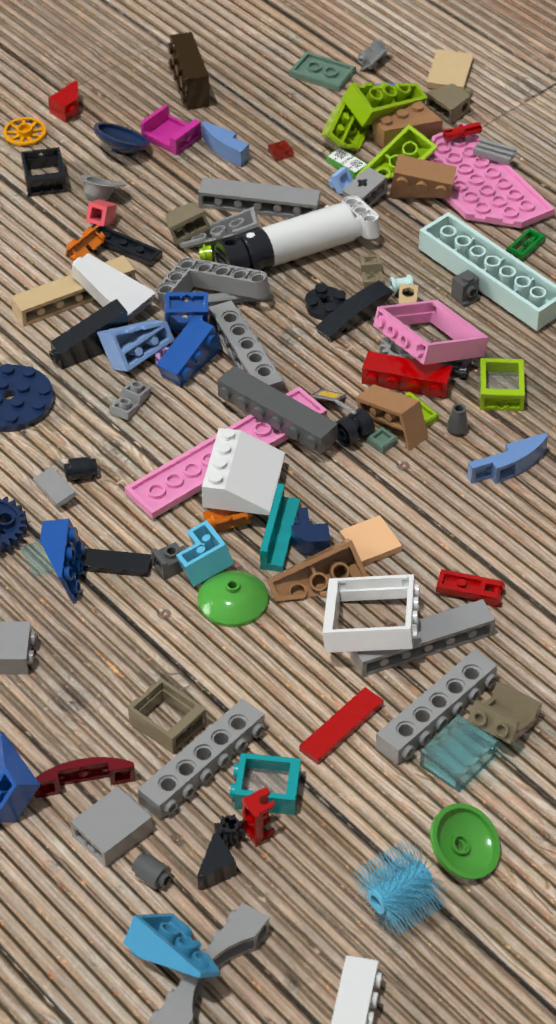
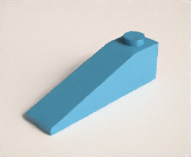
M173 913L134 915L123 944L132 951L135 957L198 978L218 977L221 972L209 954L201 952L202 944L199 940L191 938L192 930Z

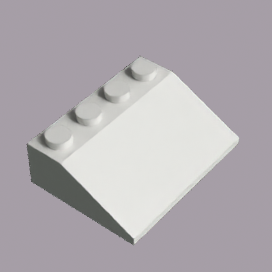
M219 428L202 484V507L270 515L285 459V452L241 430Z

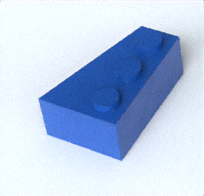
M193 316L156 364L161 376L182 386L219 353L223 347L214 326Z

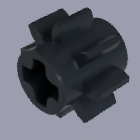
M234 814L232 816H221L220 823H214V832L221 836L226 846H239V840L246 838L244 820L239 821Z

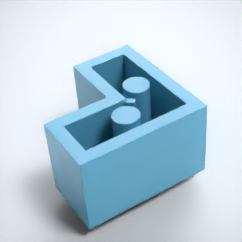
M207 520L187 531L192 546L176 554L184 575L193 587L234 564L227 545Z

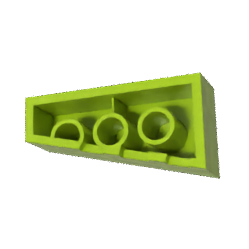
M351 83L342 99L361 126L365 127L373 125L374 120L415 102L421 101L424 104L428 97L418 83H397L395 86L388 83H382L380 86L373 85L372 83H365L364 85Z

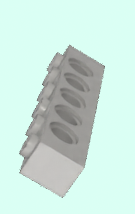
M232 300L208 307L209 324L214 326L219 340L235 366L283 393V387H285L284 377L276 371L275 363L269 360L266 349L261 347L257 335L252 333L248 321L243 319L240 308H236Z
M474 649L376 733L375 749L396 765H399L405 759H410L418 747L427 744L434 733L438 730H443L449 720L454 716H459L465 706L470 702L476 701L481 692L495 684L497 680V664Z
M242 698L138 788L139 804L148 809L160 821L165 816L172 814L181 802L192 797L198 787L203 783L209 782L214 773L220 768L226 767L231 758L237 753L243 752L248 743L262 735L265 730V714Z

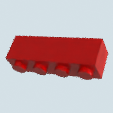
M368 351L362 367L361 384L371 386L375 384L387 389L404 392L410 391L415 394L446 399L452 379V366L438 363L423 365L416 359Z

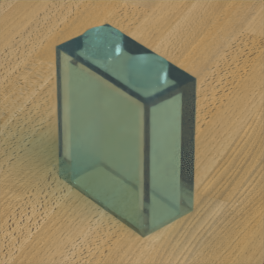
M459 714L420 752V766L458 793L496 757L498 740L493 735L467 722L468 719L463 718Z

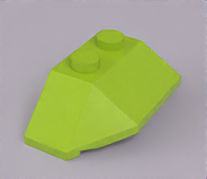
M341 98L331 112L321 135L337 147L358 151L370 125L362 127Z

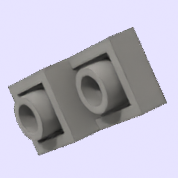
M132 380L122 388L121 397L109 406V413L128 421L142 406L151 392V387L140 381Z
M52 467L33 478L35 485L57 507L66 505L72 498L77 496L71 486Z

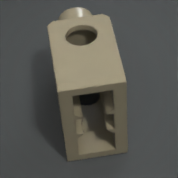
M448 84L427 92L426 106L443 121L452 125L469 112L470 98L473 97V91L469 87L462 90L455 84Z
M193 203L176 207L173 211L166 214L168 228L176 245L211 229L204 211Z

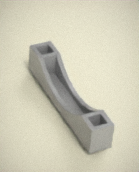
M242 902L237 910L231 911L222 930L218 929L214 933L208 948L202 949L201 952L209 954L218 969L230 960L254 952L270 932L269 917ZM184 973L178 987L168 993L165 1004L160 1010L157 1009L153 1012L149 1024H193L194 1008L198 995L210 977L198 978Z

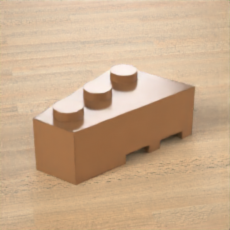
M418 101L374 120L372 140L384 149L408 124L426 138H432L433 135L442 132L443 120L421 101Z

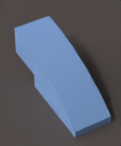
M206 121L202 122V139L216 154L239 167H242L249 160V143L238 140L237 133Z

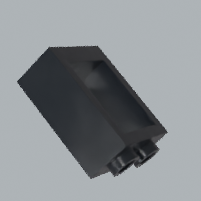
M60 147L21 152L28 197L67 192L66 175ZM57 166L58 169L56 173L32 176L29 174L30 169Z

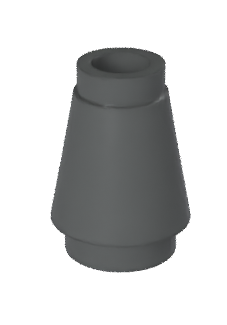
M458 403L452 407L447 422V429L454 436H462L468 430L469 425L466 407Z

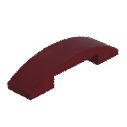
M90 757L62 763L35 777L40 784L35 792V799L61 794L60 786L108 777L111 785L136 781L134 762L112 757Z

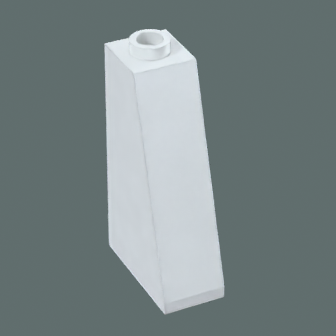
M89 253L84 257H78L72 263L71 276L102 307L118 299L127 310L128 322L153 302L155 296L153 290Z

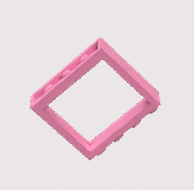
M439 300L377 307L373 324L375 328L423 365L484 357L489 339L488 336ZM431 322L453 340L429 343L406 325Z

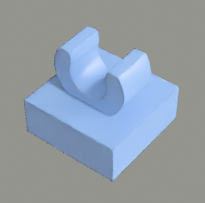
M341 167L330 176L331 180H328L331 188L336 189L337 194H342V189L353 181L348 167Z

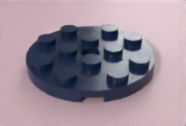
M12 364L0 366V432L20 431L26 429V426L29 424L41 422L49 414L54 403L53 387L49 379L31 366ZM11 394H13V398L5 399L7 397H10Z

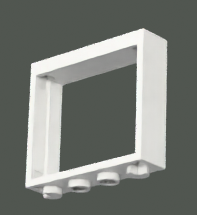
M414 574L329 578L323 624L325 653L413 649V639H418L417 625L420 586L419 584L415 585ZM407 598L405 626L337 629L341 601Z

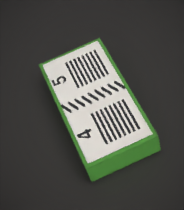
M340 147L326 156V162L338 169L348 167L353 178L367 165V163Z

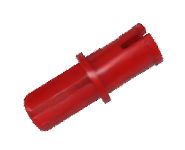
M476 122L464 126L459 124L458 127L443 130V138L445 142L460 138L465 139L466 136L481 133V123Z

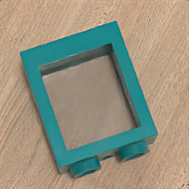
M241 753L239 763L235 762L233 778H237L236 783H231L230 798L234 799V809L242 810L243 798L267 787L270 791L269 802L274 801L275 804L269 813L295 815L301 778V759Z

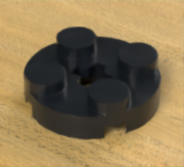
M317 284L315 289L309 291L305 297L307 313L315 319L323 320L346 301V293L343 290L325 284Z

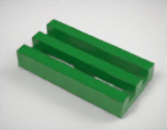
M528 228L506 248V251L513 254L516 258L519 257V260L524 262L545 242L546 236Z

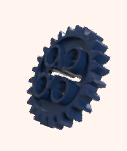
M7 496L0 500V555H2L3 549L10 552V545L18 547V540H24L23 534H27L26 527H28L26 512L22 511V506H16V500L9 502Z

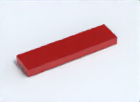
M364 687L301 743L299 751L316 764H319L383 706L384 700Z

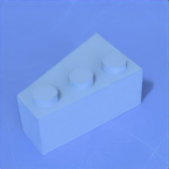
M148 320L97 332L112 369L127 372L174 341L167 321Z

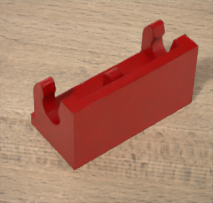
M267 787L242 799L244 830H246V834L256 847L260 845V842L268 839L275 833L274 827L269 828L268 831H263V826L271 821L269 811L275 805L274 801L269 802L270 791Z

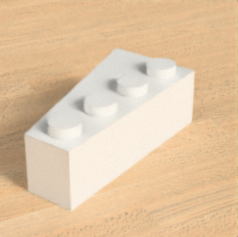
M346 955L331 1024H373L374 1012H371V1008L376 1009L378 992H375V989H380L382 973L377 972L378 960Z

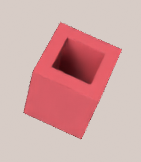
M100 199L89 202L86 222L103 227L114 224L117 204Z

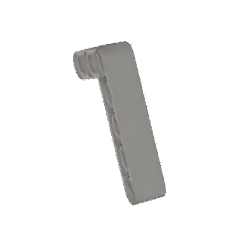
M195 258L181 259L156 288L162 309H164L165 292H190L193 287L255 299L266 298L271 293L267 274L263 271Z

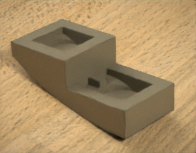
M380 255L359 256L363 287L365 288L378 280L385 284Z

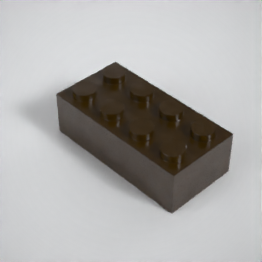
M186 32L170 35V43H167L171 58L168 59L169 69L172 70L173 80L176 81L177 91L180 92L182 103L186 104L187 110L210 107L209 75L193 33Z

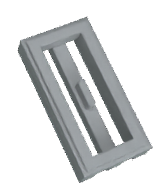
M480 138L476 147L473 148V155L510 165L517 154V148Z

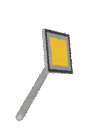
M320 389L311 395L314 398L334 401L353 415L357 414L354 409L340 401L346 397V394Z

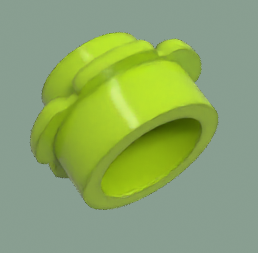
M203 244V248H199L201 260L213 262L212 245L206 246Z

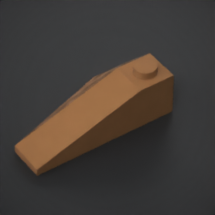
M346 539L276 574L266 581L276 602L327 596L329 578L368 577L352 540Z

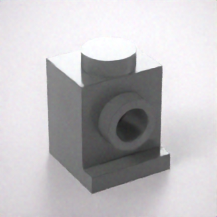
M470 270L453 277L451 297L464 308L480 300L481 296L478 295L479 278Z
M174 542L159 550L156 548L151 550L152 565L164 580L183 572L176 554L187 549L185 546L180 547Z

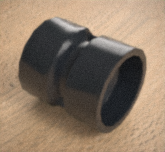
M363 408L356 409V415L350 413L347 417L345 416L336 421L338 423L337 440L344 447L352 446L360 441V439L372 434L375 430L373 419Z

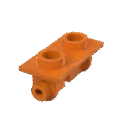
M96 225L94 228L88 227L82 233L83 236L79 240L73 239L66 246L65 255L71 254L70 259L74 262L78 257L90 254L86 246L95 250L103 244L106 236L102 232H97L99 225Z
M220 509L203 512L204 521L207 520L216 532L252 523L250 518L253 516L252 513Z

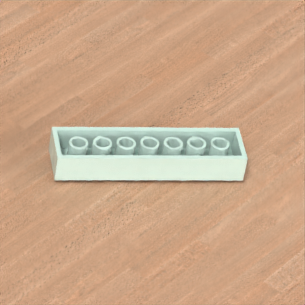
M451 213L444 214L419 230L418 249L456 275L470 270L479 278L478 290L536 331L556 318V284Z

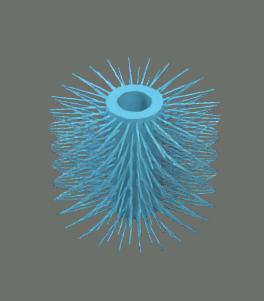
M406 847V853L402 850L404 856L398 850L401 858L397 855V860L394 856L395 861L391 858L392 863L388 860L389 865L385 861V866L381 859L383 868L378 863L381 869L380 872H377L373 864L370 863L374 873L370 868L371 877L364 873L367 879L365 882L370 887L365 888L361 883L359 884L367 891L365 893L368 894V902L372 905L370 908L373 907L378 913V927L379 914L380 918H382L383 914L386 925L387 922L390 924V921L391 923L394 921L399 930H401L397 923L399 918L404 922V917L408 925H411L405 914L407 915L409 912L413 917L412 912L415 914V909L419 916L420 913L417 910V907L419 911L421 910L419 904L423 909H428L429 907L425 901L430 905L428 899L433 904L434 902L431 900V897L434 895L437 898V895L434 893V891L436 893L437 891L433 887L439 890V887L432 884V882L435 883L432 881L433 877L431 874L433 873H430L429 868L422 863V847L420 853L421 862L419 856L417 861L416 856L414 859L411 851L409 854Z

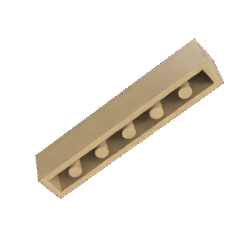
M124 255L104 262L135 280V269ZM71 275L11 296L13 313L23 327L95 300Z

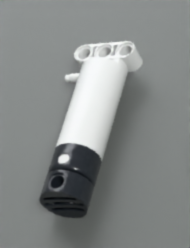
M347 196L343 198L341 203L331 206L327 205L325 208L218 241L214 246L217 263L259 271L354 241L359 236L365 239L378 238L380 236L379 216L358 196Z

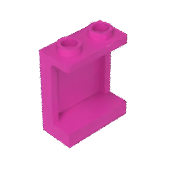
M165 104L141 121V134L151 143L177 156L202 137L201 121L194 119L187 124L170 115L169 106Z

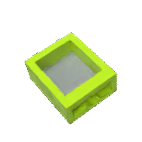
M480 358V410L523 411L525 400L524 359Z

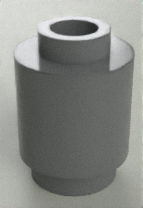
M140 854L132 865V871L135 872V876L155 890L161 887L165 888L172 878L170 874L171 868L151 854Z

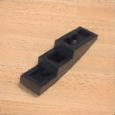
M378 280L343 302L315 328L317 332L332 342L344 329L349 332L361 319L366 321L377 310V307L381 306L394 292Z

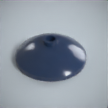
M107 122L94 124L93 130L95 135L116 154L136 153L149 148L150 141L144 135L132 129Z

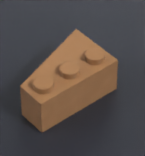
M398 154L389 198H450L457 167Z
M375 384L356 396L358 408H363L370 414L374 425L378 429L384 427L406 443L405 448L409 451L428 438L422 405L419 400Z

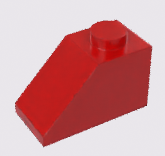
M76 80L48 98L50 114L64 122L79 114V89Z

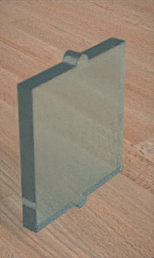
M39 539L34 543L20 547L34 577L55 572Z

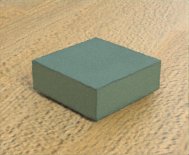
M380 427L367 437L366 443L383 454L398 443V437L384 427Z

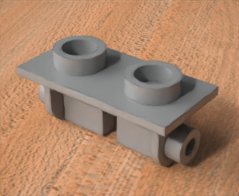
M375 39L368 48L358 55V62L363 65L360 71L366 68L370 70L378 64L377 60L379 61L387 55L386 51L391 45L385 47L382 39Z

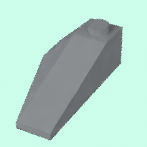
M254 207L209 224L211 229L180 243L181 248L202 247L203 244L214 246L218 241L262 228Z

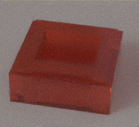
M286 140L268 145V152L276 162L294 156V150Z

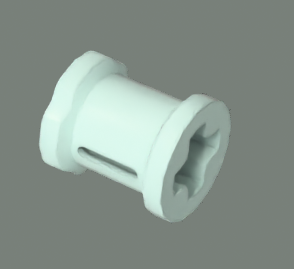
M411 274L403 278H389V287L394 292L392 296L399 293L400 284L413 285Z

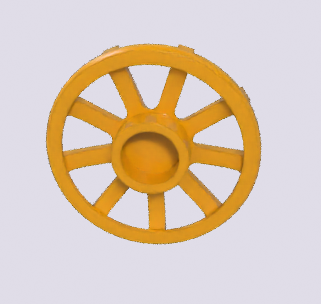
M17 118L6 124L3 135L7 143H12L18 147L35 146V143L45 139L46 126L36 118ZM25 120H30L34 122L30 125L28 123H25ZM22 121V124L18 126L14 124L15 122ZM38 123L42 126L41 128L33 129ZM10 126L17 131H8L7 128Z

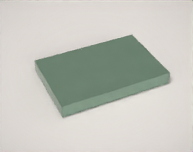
M306 51L289 71V77L340 92L356 73V67Z

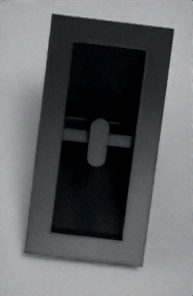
M213 833L197 874L199 890H206L236 876V861L218 833Z

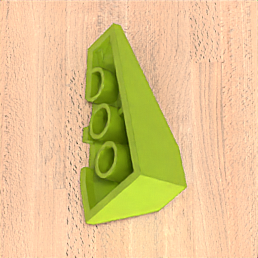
M408 124L359 173L370 167L389 180L393 178L398 154L426 160L438 149V146Z

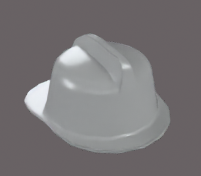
M91 175L80 176L84 181V196L91 200L100 199L106 201L111 197L115 187L127 185L124 182L105 180Z

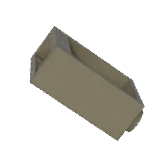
M163 678L156 684H152L146 693L139 699H135L128 708L129 723L172 754L207 724L206 708ZM163 700L185 715L169 731L164 730L146 717Z

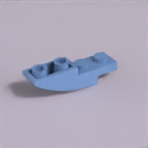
M547 433L506 444L505 452L468 462L467 478L469 482L473 484L492 478L494 483L497 484L526 471L546 452Z

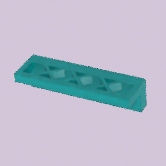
M278 483L260 549V569L284 571L291 543V525H294V517L298 516L300 499L285 497V484Z

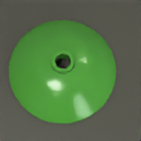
M239 570L223 571L208 578L201 585L198 592V606L201 613L209 621L217 625L241 627L253 623L264 614L268 606V591L265 584L251 573Z
M455 803L443 808L434 817L430 828L431 846L437 860L449 873L464 880H477L493 871L500 857V840L493 823L482 811L468 804Z

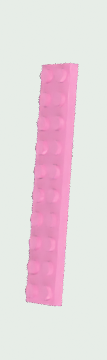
M297 387L286 394L321 415L327 416V409L301 387ZM251 414L228 427L229 429L241 430L273 447L290 438L288 435L274 429L262 420H258ZM217 434L126 486L125 494L151 519H154L200 492Z

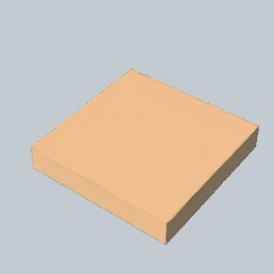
M380 515L339 531L342 541L346 539L352 540L363 566L402 551L401 543Z

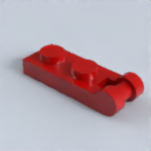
M441 569L436 585V593L477 601L483 599L484 602H487L492 607L500 606L502 601L501 594H503L505 589L504 582L500 580Z

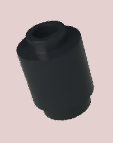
M90 457L68 459L67 463L64 464L65 477H69L70 481L92 479V476H97L96 459H90Z

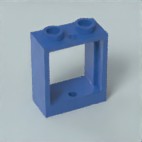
M165 292L164 321H167L171 332H181L193 316L208 322V292Z

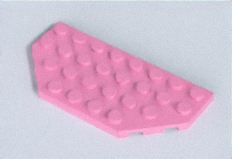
M443 132L432 136L431 141L438 146V149L426 160L457 167L451 196L444 199L465 220L523 228L554 215L555 208L509 165L473 155V148L476 147L477 142L480 140L477 134L466 136L465 139L460 138L445 142Z

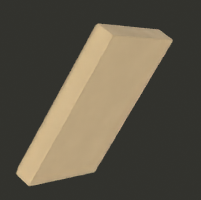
M437 49L426 87L437 89L448 84H455L463 90L474 54Z

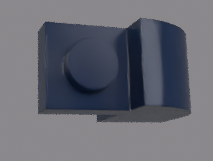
M308 507L299 508L298 517H294V525H291V543L295 550L311 557L330 547L328 523L310 524Z

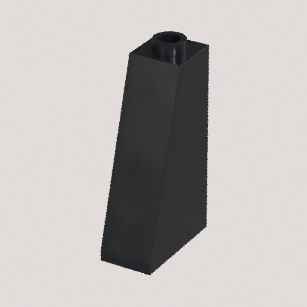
M118 299L113 300L50 341L51 351H49L52 362L57 363L62 370L105 353L97 332L128 325L127 310Z

